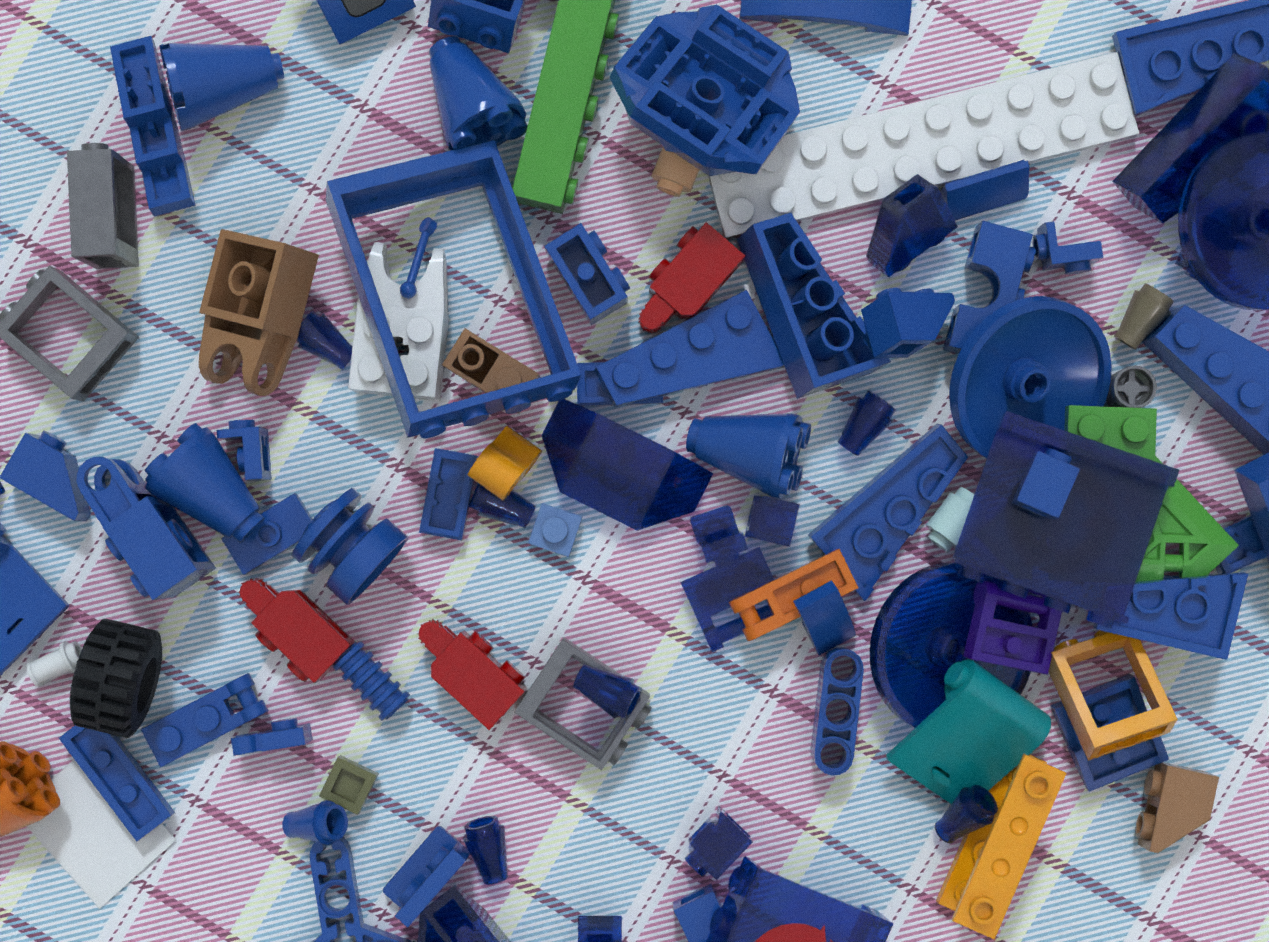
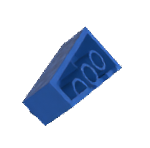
M1186 305L1170 311L1171 314L1142 343L1263 455L1269 453V351Z

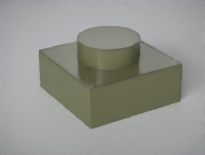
M340 755L337 757L319 797L332 801L358 815L379 773Z

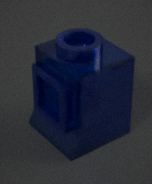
M754 495L744 537L790 547L800 504L767 496Z
M718 806L715 820L713 821L711 818H708L688 839L690 844L688 847L689 854L684 859L702 877L708 872L717 880L753 841L750 839L751 836L722 807Z

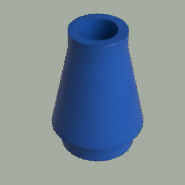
M328 800L296 812H289L284 816L282 828L287 837L300 838L325 845L333 844L338 839H341L348 827V817L344 808Z

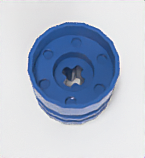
M354 488L343 493L335 501L328 503L311 520L291 555L299 563H303L317 551L318 554L308 567V571L311 574H317L329 564L335 567L327 581L326 587L346 605L356 600L378 578L409 539L403 531L387 518L371 529L366 526L375 508L371 503H366L353 514V510L362 497Z

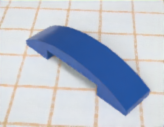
M741 0L739 19L782 23V19L862 26L866 27L865 32L908 36L912 0Z

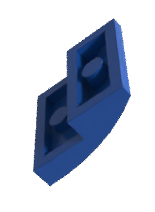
M1130 673L1082 692L1097 728L1147 711L1137 681ZM1062 701L1050 705L1072 760L1089 792L1169 760L1162 738L1159 736L1088 761Z

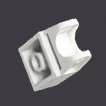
M375 242L370 251L367 264L395 345L403 342L402 345L405 348H409L408 355H401L400 359L414 399L440 401L444 371L442 364L445 360L449 324L445 249H433L425 274L414 284L417 289L416 295L411 299H406L400 294L401 284L395 283L391 279L387 261V246L385 243ZM358 298L348 389L356 393L393 396L364 310Z

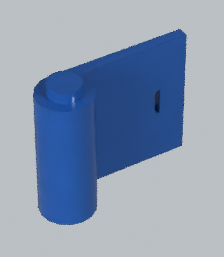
M1 523L0 676L70 606L4 536L7 530Z

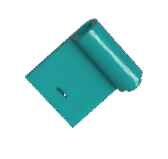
M971 659L956 662L947 670L944 677L946 700L886 754L887 760L963 813L1020 763L1023 753L1030 755L1048 736L1052 725L1051 718L1047 713Z

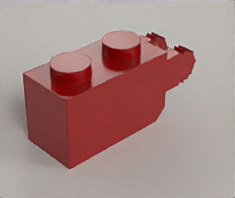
M707 222L699 230L692 226L678 242L677 246L681 251L671 263L664 258L649 275L648 278L653 281L649 287V293L653 297L647 302L645 309H641L642 312L639 313L640 316L638 318L640 320L638 323H640L643 331L651 334L657 333L658 330H661V326L664 327L674 315L680 320H688L696 316L743 263L745 255Z
M259 578L241 583L242 586L238 592L240 593L239 598L241 597L242 602L245 601V605L257 615L251 622L259 630L255 636L270 651L275 652L279 649L290 660L286 664L287 667L300 680L306 682L310 679L313 683L322 680L333 668L339 657L355 643L302 590H286L279 593L271 585H267V581L264 582L263 579L259 580Z
M434 619L420 624L421 627L419 633H417L419 635L418 639L421 640V643H425V647L437 657L431 664V677L490 730L526 691L527 688L521 683L526 677L508 660L500 664L490 654L494 647L478 632L474 631L469 635L464 630L457 636L450 628L443 626V622Z

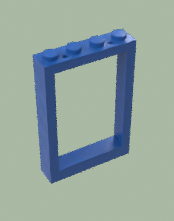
M495 140L327 181L326 203L407 438L419 434L423 439L435 437L445 432L447 426L463 422L464 426H473L487 420L489 414L505 410L506 414H514L529 408L531 402L547 398L548 402H556L569 397L573 393L572 390H575L581 373ZM482 186L551 375L419 412L352 219Z

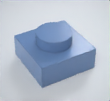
M541 503L528 544L569 557L583 516Z

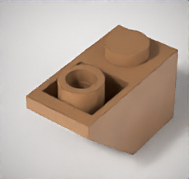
M464 328L442 366L484 393L541 378L539 373Z
M1166 762L1155 765L1154 770L1150 769L1144 786L1145 794L1148 795L1145 812H1140L1135 827L1136 837L1139 838L1138 845L1150 852L1159 853L1208 822L1211 818L1219 777L1205 771Z

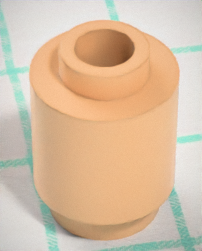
M662 147L651 177L658 182L656 186L658 190L680 197L682 191L691 192L699 169L674 152L665 151L664 147Z

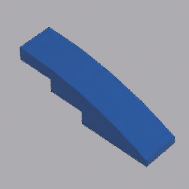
M152 36L110 46L123 119L130 129L135 160L142 172L149 210L155 217L196 206L176 118Z

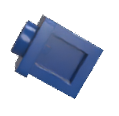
M1054 221L1045 222L1037 228V235H1033L1032 245L1036 248L1035 259L1041 260L1043 271L1064 268L1066 275L1091 271V264L1103 258L1101 241L1058 246Z

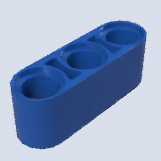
M834 647L822 657L810 748L811 757L816 766L822 772L831 776L841 775L851 767L854 759L864 674L863 662L860 656L844 647ZM846 655L852 661V672L844 679H837L831 673L832 662L835 658ZM835 699L845 700L848 707L846 716L840 721L833 722L828 720L826 716L827 705ZM834 742L841 744L843 749L841 759L835 764L823 763L821 760L823 747Z

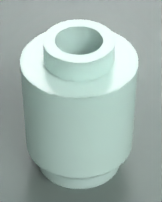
M960 487L955 494L950 492L927 522L926 527L931 531L927 538L947 553H949L952 547L961 551L984 521L985 517L983 514L988 506L980 498L963 487Z

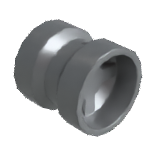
M1136 365L1126 367L1111 375L1106 403L1109 407H1145L1151 403L1156 395L1157 385L1154 376L1146 368Z

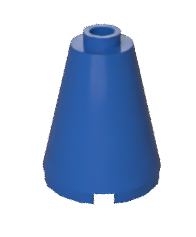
M166 43L159 45L164 69L167 68V83L181 131L194 128L278 89L277 80L284 78L279 53L271 54L268 46Z

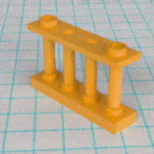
M1023 753L1020 763L980 798L936 899L938 904L955 911L952 921L995 940L1067 774L1066 772L1048 765L1046 761L1033 755Z

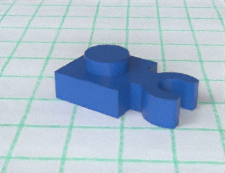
M288 718L271 722V730L237 735L231 738L233 756L306 745L313 740L310 723L298 725L297 718Z

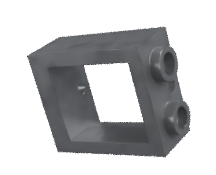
M85 143L81 145V150L67 151L71 257L95 269L139 267L134 165L120 156L119 153L109 149L108 145L104 143Z
M49 265L46 270H39L30 278L26 285L28 291L18 302H12L0 313V338L71 399L84 402L137 341L139 336L63 271ZM57 287L108 329L68 376L17 334Z
M563 637L514 713L602 770L607 762L613 765L617 763L628 746V743L622 740L631 725L637 729L640 728L652 707L646 703L650 698V693ZM571 657L634 698L600 750L538 710V707Z

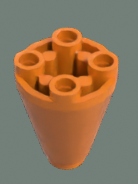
M5 741L0 742V837L40 821L60 806V798L48 774L51 767L47 758L38 751L29 753Z

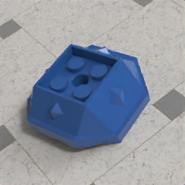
M717 4L701 7L698 12H676L656 16L614 66L609 77L625 107L630 124L663 145L665 151L674 152L708 176L733 172L756 175L800 113L796 88L790 74L792 66L789 51Z

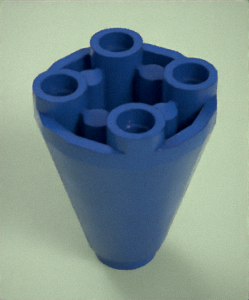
M450 36L437 41L430 48L429 55L431 59L429 65L443 136L450 151L495 140L496 145L499 146L507 140L517 139L526 133L528 127L525 121L526 112L520 100L467 44L462 43L458 37Z
M792 413L706 416L703 420L694 418L688 431L686 450L687 452L695 453L696 458L773 498L782 500L786 495L790 494L791 490L797 491L799 488L803 466L797 465L800 448L806 449L808 445L811 424L804 423L800 415Z
M194 423L180 435L177 440L180 446L169 457L163 452L147 466L145 472L148 476L145 479L147 482L145 489L155 497L227 538L234 537L241 543L255 531L265 518L258 512L260 507L215 434L209 428L205 427L202 429L197 423Z

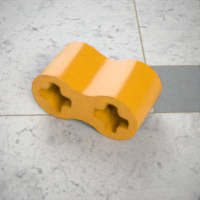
M506 426L497 438L483 450L467 475L504 501L532 468L542 450L509 426Z

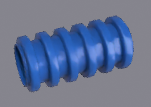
M362 641L355 642L339 657L333 668L335 671L340 669L344 673L342 678L344 681L349 679L353 683L351 688L354 691L359 689L362 693L360 698L363 701L366 699L370 701L371 705L369 708L372 711L377 709L380 712L378 718L381 721L387 720L409 700L410 694L407 691L402 693L399 689L401 684L398 681L393 683L390 680L392 674L389 671L384 673L380 669L383 664L380 661L375 663L371 659L374 655L371 651L366 653L362 649L364 647Z

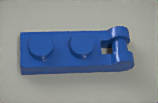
M250 673L229 682L141 729L160 768L269 711L264 701H259L251 687L255 683ZM234 695L237 696L243 707V710L234 714L227 700Z

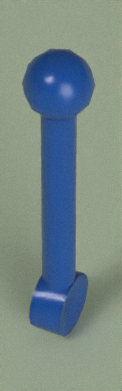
M430 217L425 218L419 226L421 237L407 281L400 286V294L406 299H411L416 295L417 289L414 284L429 237L437 228V222Z

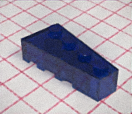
M1236 53L1227 60L1112 181L1134 208L1163 224L1209 192L1208 186L1222 176L1229 178L1242 169L1240 163L1257 151L1265 153L1269 150V69L1265 65Z

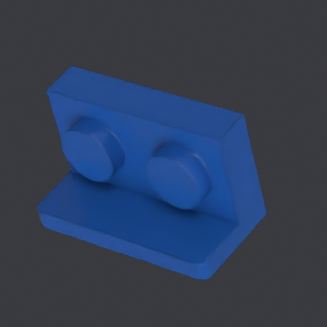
M437 826L383 888V893L400 907L395 917L407 928L471 854L463 844L442 826Z

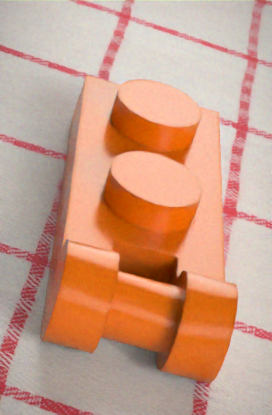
M836 549L729 601V604L734 614L739 613L745 625L742 631L747 641H751L799 618L800 615L793 601L827 582L833 581L841 597L858 589V586L840 549ZM766 600L772 615L761 619L754 605Z

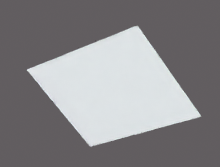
M72 760L51 779L60 798V806L40 821L26 826L99 909L176 841V838L161 823L136 842L75 760Z

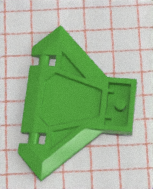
M1065 406L1063 453L1072 458L1070 465L1091 473L1104 485L1112 498L1116 515L1103 500L1090 511L1085 500L1073 491H1070L1059 519L1052 521L1030 511V529L1035 538H1040L1043 532H1045V537L1048 538L1050 561L1022 567L1020 566L1024 560L1015 552L1006 534L1004 523L1005 507L975 535L1015 579L1030 580L1032 566L1047 567L1056 565L1053 549H1070L1085 539L1090 528L1079 526L1101 507L1122 528V530H1115L1107 551L1098 561L1086 569L1069 574L1048 573V580L1130 583L1163 580L1164 572H1179V578L1207 576L1239 546L1155 456L1157 409ZM1166 543H1179V555L1165 554Z

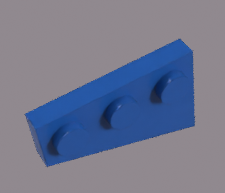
M1241 572L1103 585L1093 628L1227 660L1248 574Z

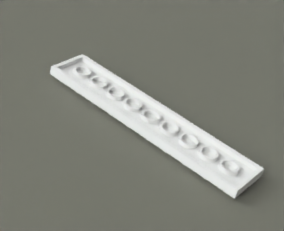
M1118 52L787 134L784 135L756 175L733 172L708 177L723 236L728 240L740 237L752 224L784 214L792 213L796 221L799 222L943 186L946 183L1024 159L1025 161L1028 160L1030 164L1134 138L1139 134L1119 55Z

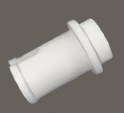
M64 641L59 645V649L34 661H29L26 664V669L33 684L42 687L46 683L69 672L74 674L82 650L81 645L76 641L72 643Z

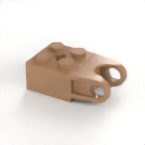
M224 229L220 230L199 313L205 314L199 353V369L205 380L211 383L223 384L233 376L239 368L240 362L243 361V382L248 392L257 396H267L278 387L298 338L319 254L278 241ZM222 352V365L215 374L213 371V361L216 355ZM266 364L267 377L263 384L259 386L258 375L262 365Z

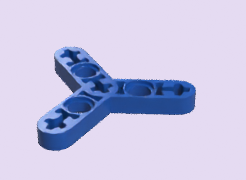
M344 837L338 839L331 846L333 850H340L342 853L335 860L336 874L345 870L346 876H334L323 881L322 875H328L331 872L329 860L327 858L321 859L320 853L326 849V845L317 842L312 845L310 865L322 934L312 942H335L334 939L341 933L340 921L338 920L331 924L330 918H342L350 913L353 914V919L346 920L345 928L348 936H355L356 941L354 942H414L364 923L352 851L349 842ZM340 885L348 891L350 899L346 907L337 909L329 905L326 899V892L329 887Z

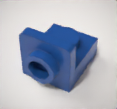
M234 420L228 422L229 429L216 430L217 439L225 441L242 440L243 447H238L237 464L240 473L245 472V480H272L268 429L255 427V420Z

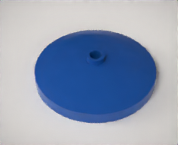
M1034 296L1015 300L987 316L965 341L958 354L951 375L949 389L950 410L954 424L963 440L974 451L989 461L1010 468H1027L1032 455L1037 451L1045 454L1047 448L1063 453L1065 406L1104 407L1108 396L1112 365L1110 349L1103 331L1097 322L1082 309L1066 301L1047 296Z

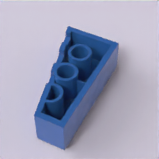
M792 213L752 224L737 239L740 250L745 255L744 261L797 399L869 375L891 362L889 358H874L861 316L858 318L855 316L843 298L845 292L837 280H831L820 263L822 258Z

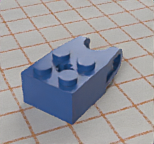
M92 457L79 467L76 478L78 488L109 536L105 540L107 547L119 561L125 560L134 573L130 576V579L142 596H150L152 600L174 598L216 569L175 507L145 489L146 482L129 462L121 459ZM101 465L97 468L94 475L96 489L94 490L88 483V474L93 467ZM109 471L111 474V482L107 487L105 484V476Z

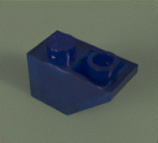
M917 174L882 200L866 257L869 263L887 277L907 268L913 259L930 247L941 243L946 235L958 227L938 187Z

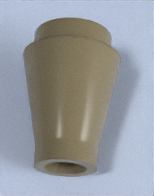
M1145 283L1140 291H1134L1121 325L1114 337L1136 350L1140 343L1171 314L1169 309L1174 301L1161 291Z

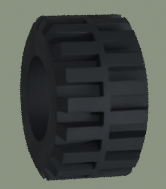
M105 618L94 627L79 655L71 685L70 713L75 726L125 738L133 736L149 711L159 680L162 664V642L160 633L157 630Z

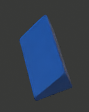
M1024 159L946 183L938 195L947 221L952 222L1024 200L1029 193L1030 166L1028 160L1025 161Z

